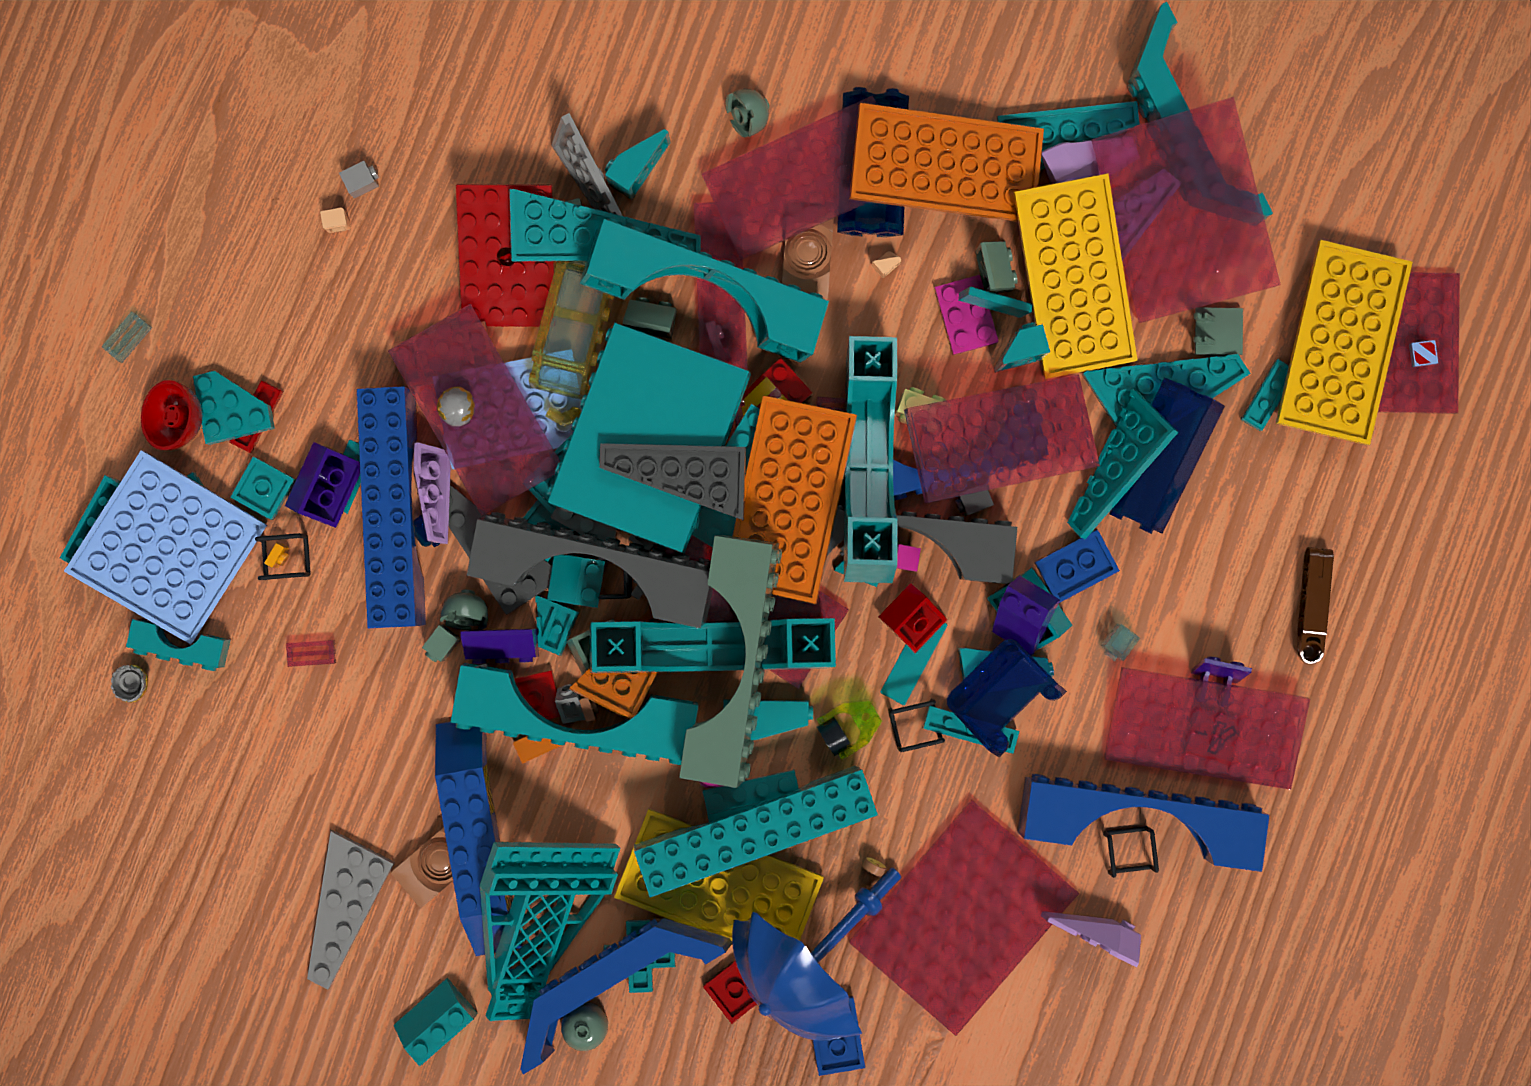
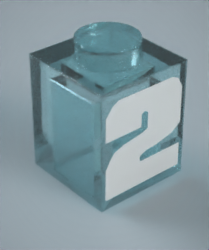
M1116 624L1101 647L1105 649L1104 654L1113 661H1116V659L1124 661L1140 637L1124 625Z

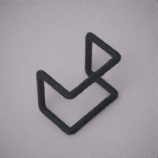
M296 533L255 537V541L262 543L264 575L258 576V580L309 577L311 575L309 544L306 534ZM303 538L306 572L269 575L268 565L264 564L267 559L266 541Z
M597 557L598 560L608 561L601 557ZM624 571V594L599 595L598 598H630L632 596V577Z
M934 699L897 709L889 708V716L899 752L945 742L942 734L937 733V740L907 747L901 746L894 714L926 706L935 707L936 701Z
M1143 826L1103 832V835L1108 839L1111 864L1108 874L1111 877L1115 878L1117 876L1116 873L1150 869L1155 873L1159 872L1153 829ZM1140 831L1149 832L1154 866L1144 865L1116 869L1111 835Z

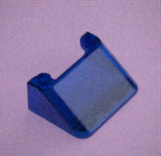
M1007 639L1001 642L949 693L947 705L988 751L1000 757L1009 746V740L1001 730L1039 693L1046 699L1055 701L1060 699L1067 691L1016 640Z

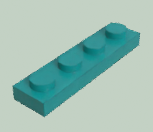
M928 706L922 726L926 730L1014 754L1020 732L932 706Z

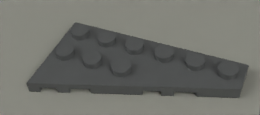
M600 444L599 468L744 520L746 447Z
M450 485L448 526L470 559L477 519L484 517L487 513ZM545 559L542 560L528 573L524 580L514 586L484 580L505 614L508 615L536 597V595L548 589L552 565Z

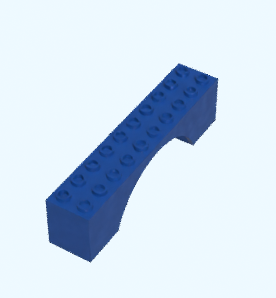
M406 387L357 389L367 629L426 625L424 577L419 566L415 545L411 497L414 445L418 439L415 392Z
M1032 774V778L1025 777L1018 833L1028 840L1072 846L1078 835L1088 825L1103 815L1131 807L1153 808L1170 813L1179 819L1196 839L1203 859L1211 864L1262 872L1270 815L1263 812V808L1249 803H1242V806L1239 807L1238 804L1227 800H1218L1217 804L1215 801L1205 797L1195 796V800H1191L1192 798L1186 797V795L1172 793V797H1168L1167 794L1155 790H1149L1148 794H1145L1144 791L1133 787H1125V791H1123L1121 788L1116 787V785L1102 783V787H1097L1093 782L1079 780L1078 784H1073V781H1069L1067 778L1055 777V781H1051L1045 775Z

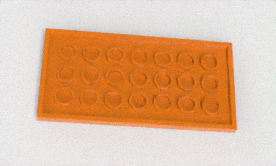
M860 103L858 105L849 199L1018 222L1013 192L1038 187L1044 129Z
M763 396L745 476L744 520L736 518L733 536L779 543V549H782V558L780 564H776L775 573H779L777 587H773L772 594L817 604L857 415Z

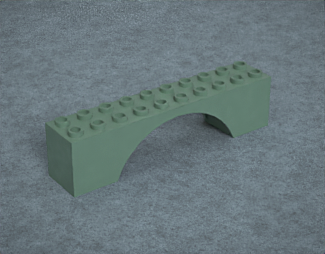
M717 535L714 537L708 585L726 599L737 615L745 639V667L740 685L726 707L715 717L696 723L686 730L679 778L737 788L742 782H745V778L749 777L751 764H748L747 760L749 754L752 755L754 740H751L752 731L756 730L758 720L754 713L756 707H759L761 700L758 686L759 683L763 682L765 669H762L761 665L768 653V645H765L766 635H770L772 621H768L770 611L773 612L775 597H772L773 587H777L779 573H775L776 564H780L782 558V549H779V543L729 535Z

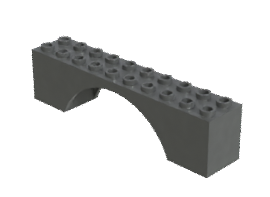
M838 505L827 556L844 540L843 505ZM905 511L901 512V516L896 515L897 527L913 530L924 535L947 554L960 580L1010 584L1013 581L1017 527L1011 526L1012 522L995 521L993 525L988 524L987 519L978 518L971 519V522H964V517L950 516L948 520L940 519L941 515L926 514L924 518L917 517L915 512Z
M491 512V515L486 514L484 517L477 519L467 576L514 586L524 580L528 573L544 559L568 553L594 555L621 567L638 583L648 599L653 618L701 628L707 621L713 588L708 585L711 560L708 559L690 560L689 555L676 553L675 556L666 554V550L653 548L652 551L645 550L641 544L629 543V546L620 544V540L615 538L601 540L597 539L596 534L586 532L583 535L574 534L573 529L560 527V530L552 529L551 525L547 523L537 522V525L528 523V519L514 517V520L507 519L505 514Z

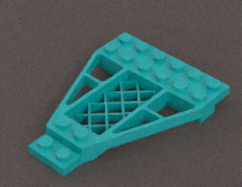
M493 843L480 883L488 991L492 994L485 1015L489 1021L530 1019L533 1001L540 995L538 991L546 985L550 971L605 895L612 894L618 876L614 866L621 849L617 844ZM490 895H514L510 911L507 915L491 916ZM575 895H591L578 914L569 915ZM540 897L542 901L531 909L529 905ZM558 899L556 906L551 909L549 905ZM547 908L548 912L537 919L536 916ZM534 919L535 922L531 924L529 927H527L525 930H523L522 927L530 920ZM551 920L549 927L544 930L543 926ZM566 924H570L569 927L567 928V930H566V931L564 932V934H563L565 925H566ZM505 925L494 957L492 926ZM540 929L541 933L530 940L529 937ZM527 940L528 943L518 951L515 949L523 941ZM544 941L543 946L537 951L536 947ZM532 950L535 952L533 955H531L529 958L523 961L522 958L525 955H527ZM518 961L521 962V964L517 966L515 969H509ZM537 962L535 968H530L532 965H534V964Z

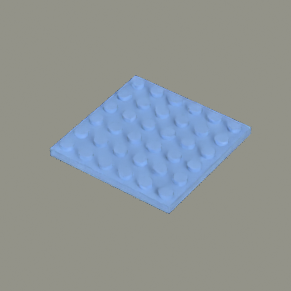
M141 450L64 572L185 642L192 644L256 544L255 537L261 536L267 524Z

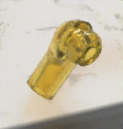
M573 406L567 411L560 412L550 407L545 417L566 427L572 425L576 417H580L581 410Z

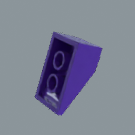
M1019 575L1008 585L1000 601L992 632L1032 656L1060 599Z

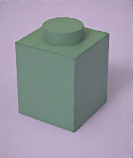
M439 625L422 648L426 650L425 655L434 662H437V660L442 662L450 655L461 638L446 626Z

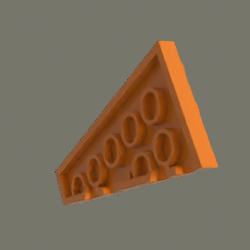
M651 608L637 621L674 623L653 618ZM589 668L569 689L630 720L637 714L657 672L590 673Z

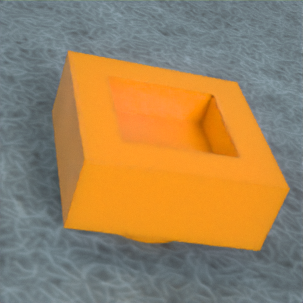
M275 543L264 564L271 568L283 566L289 557L287 552L290 548L282 543Z

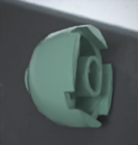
M746 88L727 95L725 101L727 113L731 112L734 120H730L739 135L744 138L750 137L764 129L769 118V103L765 97H762L755 90Z
M464 589L445 600L440 621L446 620L445 625L455 629L471 631V626H478V630H482L487 626L488 608L484 600L475 595L474 591Z
M592 1002L584 1003L563 1017L561 1032L564 1041L577 1051L595 1049L604 1041L608 1033V1018H606L600 1006Z

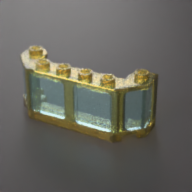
M558 261L532 353L531 361H533V367L529 375V384L531 388L582 400L583 396L589 393L591 387L588 385L591 377L590 371L591 367H596L599 355L596 352L597 345L603 342L605 330L601 329L603 322H608L611 310V308H608L609 299L613 300L615 296L579 284L586 261Z

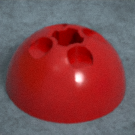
M164 380L157 383L148 392L141 409V427L148 443L159 450H174L188 444L195 438L202 424L203 413L201 404L193 391L179 382Z

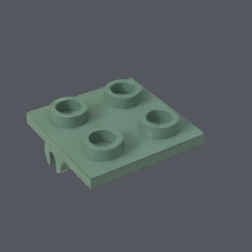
M1196 307L1194 313L1195 337H1193L1195 355H1243V308Z

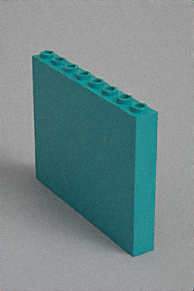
M614 323L613 328L610 327L607 331L605 350H601L598 355V369L596 373H592L588 385L591 386L588 395L585 394L582 398L580 417H576L573 422V436L571 440H567L563 452L566 453L563 462L560 461L557 465L555 484H551L548 489V503L685 553L702 505L599 468L600 444L725 446L751 373L742 368Z

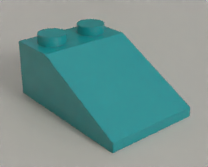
M663 129L622 152L615 160L611 159L605 167V176L608 184L632 200L670 145L669 132Z

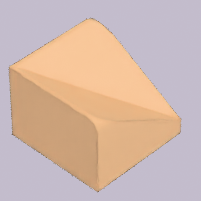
M343 208L320 211L323 229L328 233L351 229V224Z
M888 251L878 260L872 261L871 266L881 278H885L900 265L901 258Z

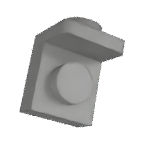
M571 684L558 688L555 703L563 724L585 720L579 701L581 697L569 689L572 686Z

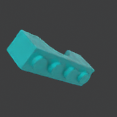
M132 619L126 647L132 648L135 654L147 655L148 652L154 653L157 659L170 661L171 658L179 659V664L193 666V663L202 664V669L216 671V668L225 667L231 640L212 635H201L193 645L181 648L172 644L166 637L164 629L147 620Z

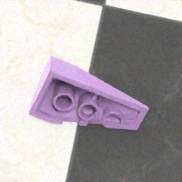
M1133 136L1097 141L1086 140L1076 143L1064 142L1041 153L1050 184L1109 173L1110 177L1140 159Z
M415 443L413 475L427 540L448 544L451 470L448 450Z
M1042 911L1040 916L1049 923L1072 935L1077 936L1079 934L1080 938L1096 947L1099 944L1102 949L1114 957L1135 967L1138 966L1141 935L1134 930L1136 926L1125 920L1119 923L1113 919Z

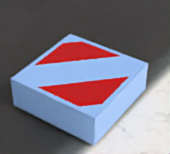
M1435 340L1409 344L1412 367L1438 363Z

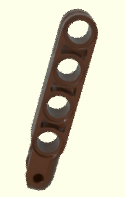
M1307 547L1304 555L1297 628L1299 637L1297 652L1300 660L1307 664L1319 662L1324 655L1334 561L1332 549Z

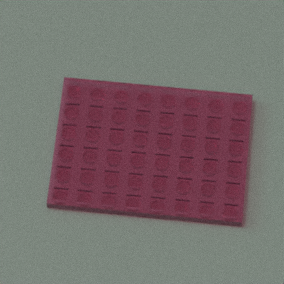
M1234 97L1092 139L1100 175L1109 173L1121 256L1139 323L1281 285Z
M971 799L881 903L882 910L877 915L870 916L849 940V943L950 1032L957 1036L1053 925L1040 916L1042 911L1063 913L1079 893Z

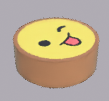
M865 857L862 864L866 871L876 876H883L887 869L883 863L870 857Z

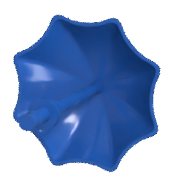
M890 868L870 890L861 888L855 894L857 904L811 953L800 940L782 933L755 912H752L751 918L747 921L734 920L732 945L735 961L750 997L759 1006L760 1014L775 1020L788 1031L811 1040H834L862 1034L851 1013L847 992L818 963L866 914L875 916L882 910L880 900L901 879V875L897 870Z

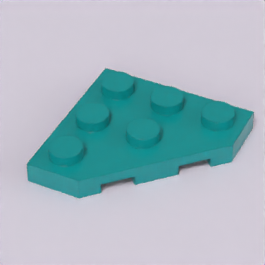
M211 371L193 376L196 396L201 404L203 413L202 429L205 444L212 445L275 429L271 406L264 401H261L250 392L233 383L219 372Z

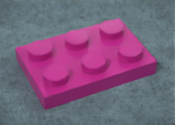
M980 275L934 288L952 355L999 342L990 309L958 301L959 293L970 286L984 290Z

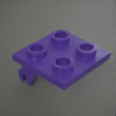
M1217 657L1203 659L1191 672V674L1200 675L1196 701L1201 702L1203 700L1209 675L1224 678L1218 702L1219 706L1224 707L1227 703L1232 682H1240L1251 673L1252 668L1244 667V664L1240 662H1221V659Z

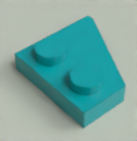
M536 595L535 603H537L538 611L536 621L539 629L537 635L538 647L562 656L567 644L566 641L569 639L579 612Z

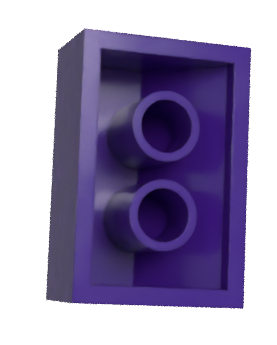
M313 442L285 506L298 514L336 528L360 476V462Z
M538 629L462 631L461 640L465 660L472 659V664L486 663V659H495V663H510L509 658H519V662H533V657H539Z

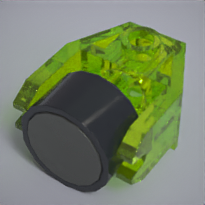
M868 699L845 701L818 717L816 720L819 725L816 727L834 756L839 755L842 760L869 744L882 720ZM840 713L850 714L860 730V736L854 744L851 745L839 723L834 718L835 715ZM864 713H869L868 720H862L861 717Z

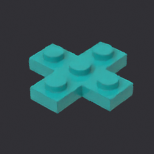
M650 919L627 920V935L633 931H636L638 934V930L648 923ZM669 952L629 976V993L653 992L652 968L675 967V953Z

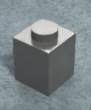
M985 483L957 494L958 499L955 500L959 512H964L965 516L994 505Z

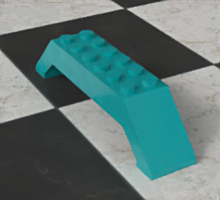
M1168 2L1161 4L1150 22L1128 80L1129 92L1132 97H1136L1139 103V112L1143 118L1147 119L1150 125L1149 132L1154 139H1157L1160 145V154L1164 160L1167 159L1171 167L1169 168L1170 174L1182 182L1180 194L1184 201H1188L1192 207L1257 225L1273 214L1263 192L1256 195L1226 184L1163 58L1169 34L1178 23Z

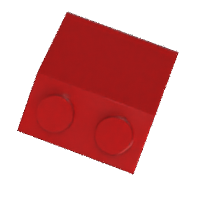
M911 583L878 616L914 653L948 620Z

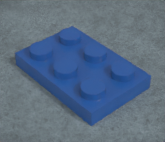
M1098 530L1091 532L1086 539L1080 538L1034 562L1051 595L1060 599V602L1120 571Z
M849 996V1007L858 1025L854 997ZM860 1035L841 1037L834 1040H813L819 1076L865 1068Z

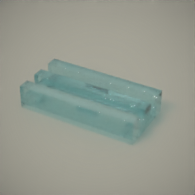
M131 311L102 345V348L118 362L123 363L152 327ZM135 320L136 324L130 329L128 333H126V335L122 338L118 345L112 350L111 347ZM142 326L141 330L135 335V337L129 342V344H128V345L123 349V351L118 355V353L122 350V348L128 343V341L134 336V334H135V333L140 329V327Z

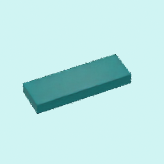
M971 286L961 291L958 297V301L1018 318L1032 312L1031 303Z
M1279 359L1275 360L1240 420L1259 431H1263L1282 398L1289 365Z

